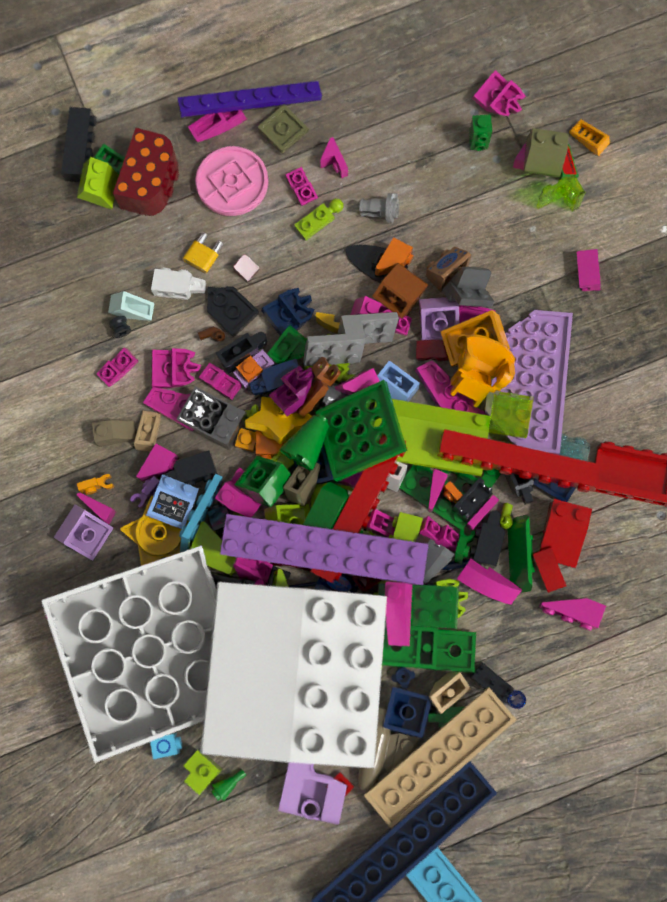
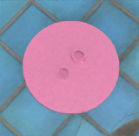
M236 146L223 147L210 153L201 162L196 173V188L200 199L210 210L225 216H238L250 212L262 202L268 189V174L262 160L252 151Z

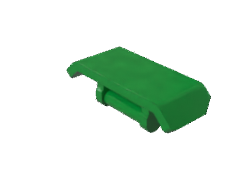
M332 482L324 485L303 525L332 530L349 498L347 490Z
M528 514L514 517L512 519V526L508 528L510 581L522 589L520 593L531 591L533 586L532 573H535L532 554L533 535H530V519Z

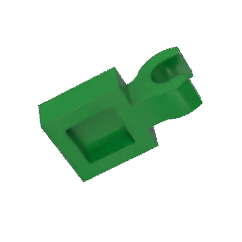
M464 529L460 530V538L455 552V563L462 564L464 557L468 558L470 546H467V544L474 540V530H472L469 536L464 534Z

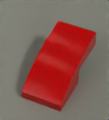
M551 546L532 553L547 592L566 587Z

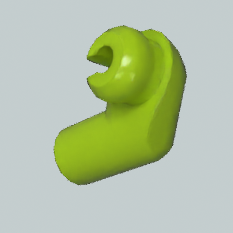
M504 503L500 516V525L504 529L510 528L513 524L511 517L513 505L509 503Z

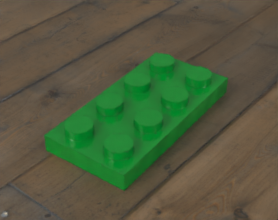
M379 583L378 596H385L386 583ZM412 585L410 626L457 629L459 587Z

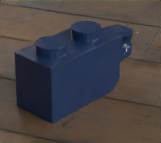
M297 359L265 368L261 373L262 377L250 383L253 395L268 393L269 396L284 383L280 378L299 366Z

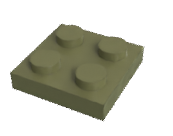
M285 105L281 106L258 126V131L282 154L309 132L308 127Z

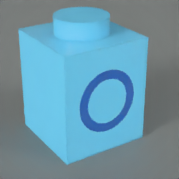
M177 733L150 741L153 760L179 754L180 749H182L181 737H177Z

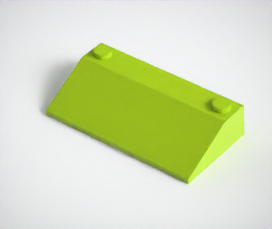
M392 399L403 438L406 441V447H408L403 458L399 456L398 462L482 476L483 469L479 465L466 466L461 464V461H445L437 455L444 429L488 439L490 416ZM381 418L375 421L374 427H378L381 424Z

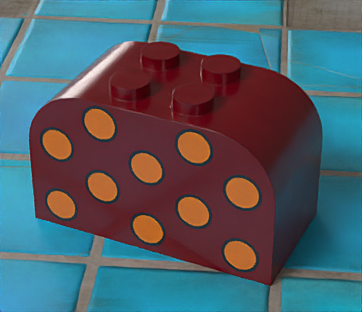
M135 128L113 191L120 209L141 215L153 216L163 211L166 207L169 197L171 198L173 195L174 181H177L179 177V165L172 143L165 135Z

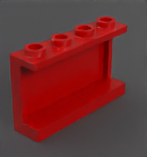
M608 441L597 446L594 463L600 464L597 484L592 492L667 507V453L659 455L654 454L652 450L642 449V451L634 450L632 446H615V443Z

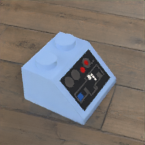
M162 474L146 515L182 529L187 522L199 489Z

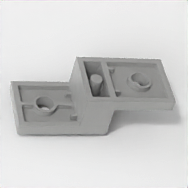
M398 313L341 316L337 335L307 337L303 359L304 366H313L321 357L326 358L330 365L361 362L365 344L393 341L399 319Z

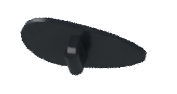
M365 244L346 248V255L352 264L371 279L381 283L388 275H375V268L387 248Z

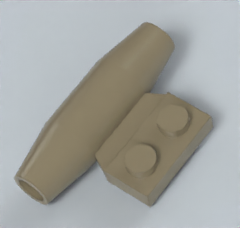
M378 707L374 768L359 767L358 788L369 791L377 784L383 768L390 773L412 754L418 745L419 737L399 732L390 735L391 730L383 728L387 708Z

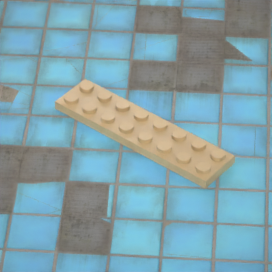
M488 687L366 792L364 796L389 827H394L517 719Z

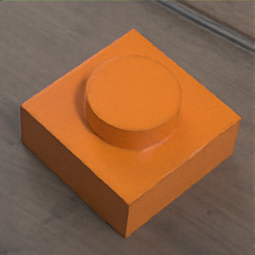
M249 356L236 367L248 383L263 372V369L252 356Z
M451 481L444 486L443 490L445 492L443 494L450 502L454 501L456 504L463 497Z

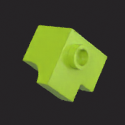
M197 750L184 765L191 773L184 782L200 795L223 769L209 756Z

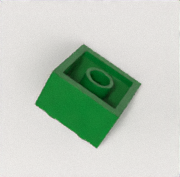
M256 456L235 483V486L257 503L272 507L284 491L283 487L291 477V474L281 462Z

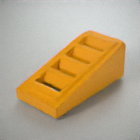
M582 119L569 131L571 136L597 156L610 143L609 135Z

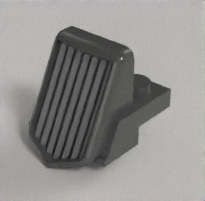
M462 267L446 284L445 288L442 289L449 301H457L459 305L492 308L494 304L493 298L485 289L491 276V271L486 268Z

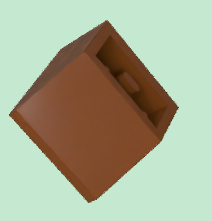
M397 263L381 282L372 297L392 312H397L400 318H404L409 315L428 284L400 263Z

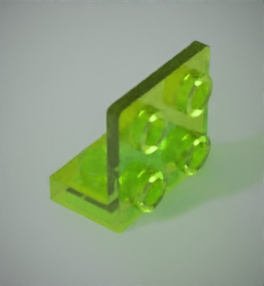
M575 175L565 176L552 186L550 184L542 189L537 208L540 209L564 197L565 205L570 207L573 212L579 209L586 192Z
M496 391L493 397L489 432L527 438L534 397Z

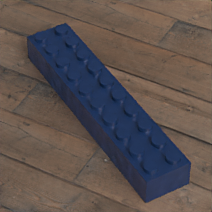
M469 761L312 896L311 902H377L490 801L497 792L473 763Z

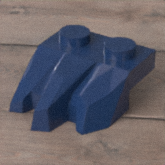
M299 288L287 290L278 295L277 300L262 307L261 312L280 336L289 325L298 331L314 313L313 308H307L312 301L311 295L299 297Z

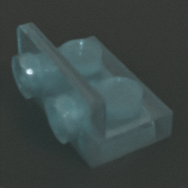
M562 433L560 455L587 461L591 448L587 440L580 437L571 439L568 438V435Z

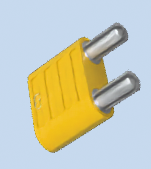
M202 232L198 240L193 241L182 259L187 264L207 274L219 256L218 252L223 243L217 241L213 249L203 245L208 235Z

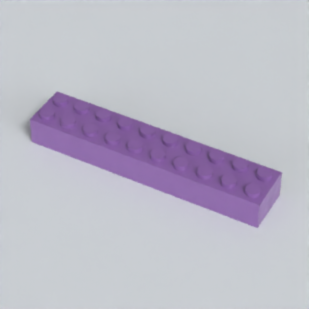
M226 514L220 554L423 585L429 544Z

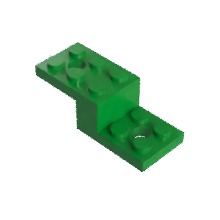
M385 624L382 665L468 673L475 672L476 632L410 626L409 646H402L400 651L395 652L388 644L387 624ZM456 645L460 648L461 653L458 657H453L450 654L451 646Z

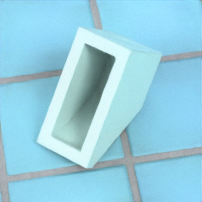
M122 291L111 295L108 313L116 316H125L127 319L151 321L154 303Z

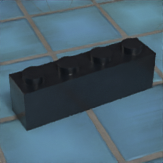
M69 107L61 174L67 182H80L83 164L90 157L93 158L91 145L95 141L93 129L97 125V118L91 108Z

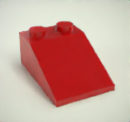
M553 499L549 504L539 550L551 546L558 564L576 568L588 530L592 508Z

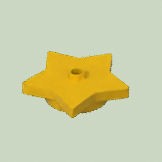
M261 397V410L245 420V427L259 430L267 438L282 444L312 416L307 414L303 417L297 411L286 416L271 398Z
M153 496L150 497L141 518L120 528L127 537L138 545L141 566L158 561L163 557L167 558L180 553L181 537L179 534L181 529L146 515ZM157 531L163 532V536L161 538L156 537Z

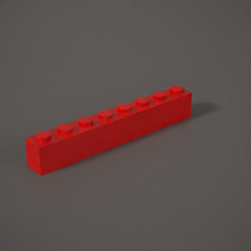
M444 429L437 455L445 461L452 462L457 460L466 466L475 464L484 470L497 469L502 474L511 475V473H514L523 479H531L532 477L538 479L541 483L549 484L553 482L558 483V486L563 488L575 487L580 492H589L596 487L600 464L447 429Z
M386 435L380 438L379 444L386 442ZM406 452L363 470L333 530L359 534L362 527H367L371 519L368 515L372 509L376 510L380 499H378L379 494L386 491L390 483L387 481L389 475L395 474L398 468L396 462L399 456L403 458ZM313 568L311 570L312 573L331 583L335 580L339 581L342 573Z

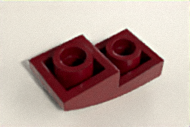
M443 340L417 341L416 359L418 361L432 359L449 361Z

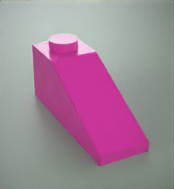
M386 582L388 644L409 646L412 584Z

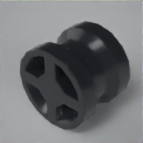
M125 316L113 318L109 322L115 338L127 336L132 331L130 326L127 325V318Z

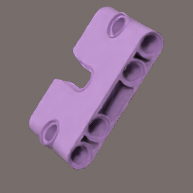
M289 762L278 811L339 825L347 785L329 775L317 773L313 768L314 764ZM308 803L316 806V811L313 814L305 812L304 808Z

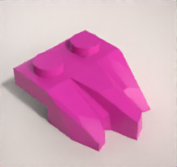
M495 70L472 99L487 112L509 116V111L516 114L522 110L517 100H522L526 96L512 80L508 82Z
M179 348L152 350L151 388L171 389L193 382L195 379L190 373H197L201 367L200 364L190 361L195 356V352Z

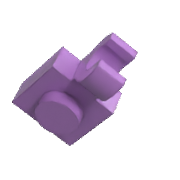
M154 476L152 479L146 480L142 486V493L134 494L130 500L134 503L136 499L140 498L141 503L138 507L142 509L146 505L147 500L154 495L159 480Z

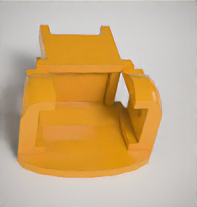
M478 334L467 336L461 353L458 356V370L451 378V385L454 386L451 390V395L455 396L459 392L475 400L473 406L477 408L489 392L500 391L513 380L515 375V357L506 346L489 337ZM496 377L497 381L491 386V379Z

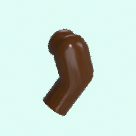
M215 326L197 332L201 341L209 337L219 342L225 339L224 331Z

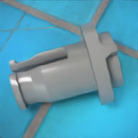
M388 193L386 199L372 198L364 200V198H361L359 208L362 211L361 217L365 215L386 217L387 223H393L394 219H397L399 215L398 193Z

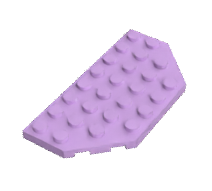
M534 310L527 318L516 323L505 333L510 351L515 357V375L506 387L500 391L496 390L494 393L489 392L487 394L485 413L490 416V419L513 445L560 455L573 313ZM496 377L491 379V386L497 381Z

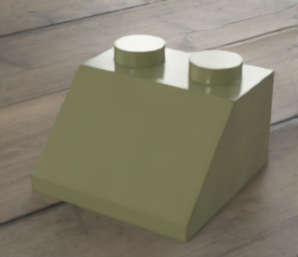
M532 128L526 139L523 172L560 177L567 154L569 134Z

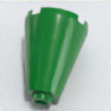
M320 414L318 416L313 415L281 446L279 451L288 459L296 461V464L312 471L315 468L329 429L328 420Z

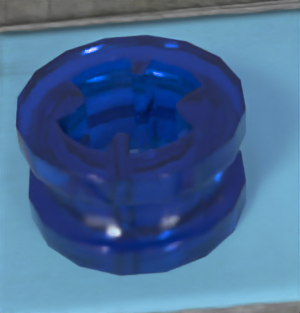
M513 691L507 697V703L511 708L520 709L526 704V696L521 691ZM519 694L521 696L519 699H522L521 704L517 703L514 705L512 703L514 700H511V698Z

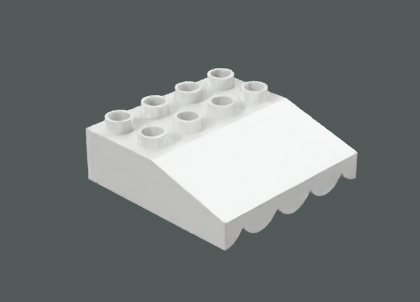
M202 546L42 600L94 762L101 761L204 721L213 620L216 606V587L206 565Z
M218 582L201 753L293 763L374 768L387 596Z

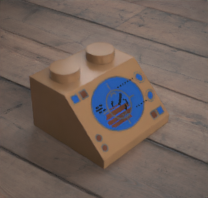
M455 246L450 250H445L438 261H432L427 266L426 277L441 292L462 267L469 266L471 258L469 252Z

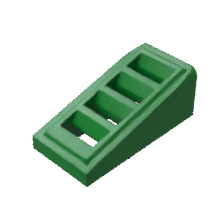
M105 144L101 146L94 156L95 159L108 163L118 175L120 174V169L125 160L124 156ZM105 154L108 155L106 160L102 159L105 156ZM113 157V162L111 164L108 163L110 159ZM117 161H120L121 163L116 168L115 164L117 163Z

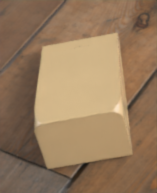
M142 412L134 440L136 450L151 452L156 444L161 420L160 413Z

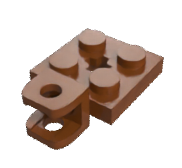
M321 357L311 367L315 377L311 382L310 390L303 405L297 409L298 414L303 417L313 410L315 404L328 391L327 385L331 387L341 373L335 364L330 366L324 357Z

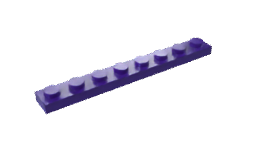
M312 81L178 97L177 102L181 117L319 101L322 99L319 82Z

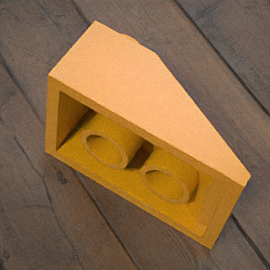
M493 310L440 331L452 367L458 365V356L461 353L467 336L471 334L489 337L510 350L500 316Z

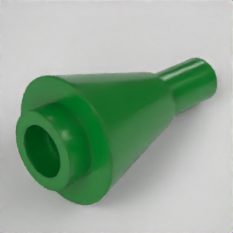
M241 769L232 777L230 776L212 785L214 789L211 792L217 801L222 799L224 802L237 783L246 776L245 772Z

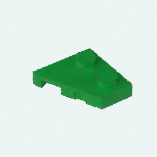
M289 325L267 355L277 364L293 359L298 360L304 356L307 339Z

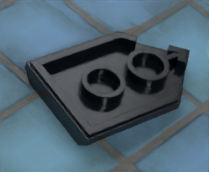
M234 286L224 288L208 287L207 313L232 337L241 332L259 314V311Z

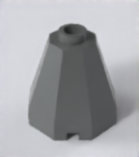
M419 534L416 542L429 544L423 584H426L451 561L454 553L441 544H436L434 540Z

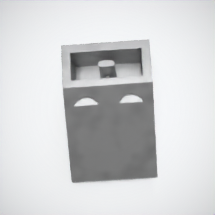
M195 386L177 420L211 441L230 450L240 428L243 427L248 417L245 411Z

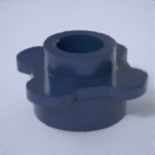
M398 667L397 672L392 675L391 679L406 689L409 687L411 679L415 678L414 671H409L406 667Z

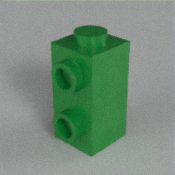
M491 114L473 115L470 125V150L483 151L489 148L491 140Z

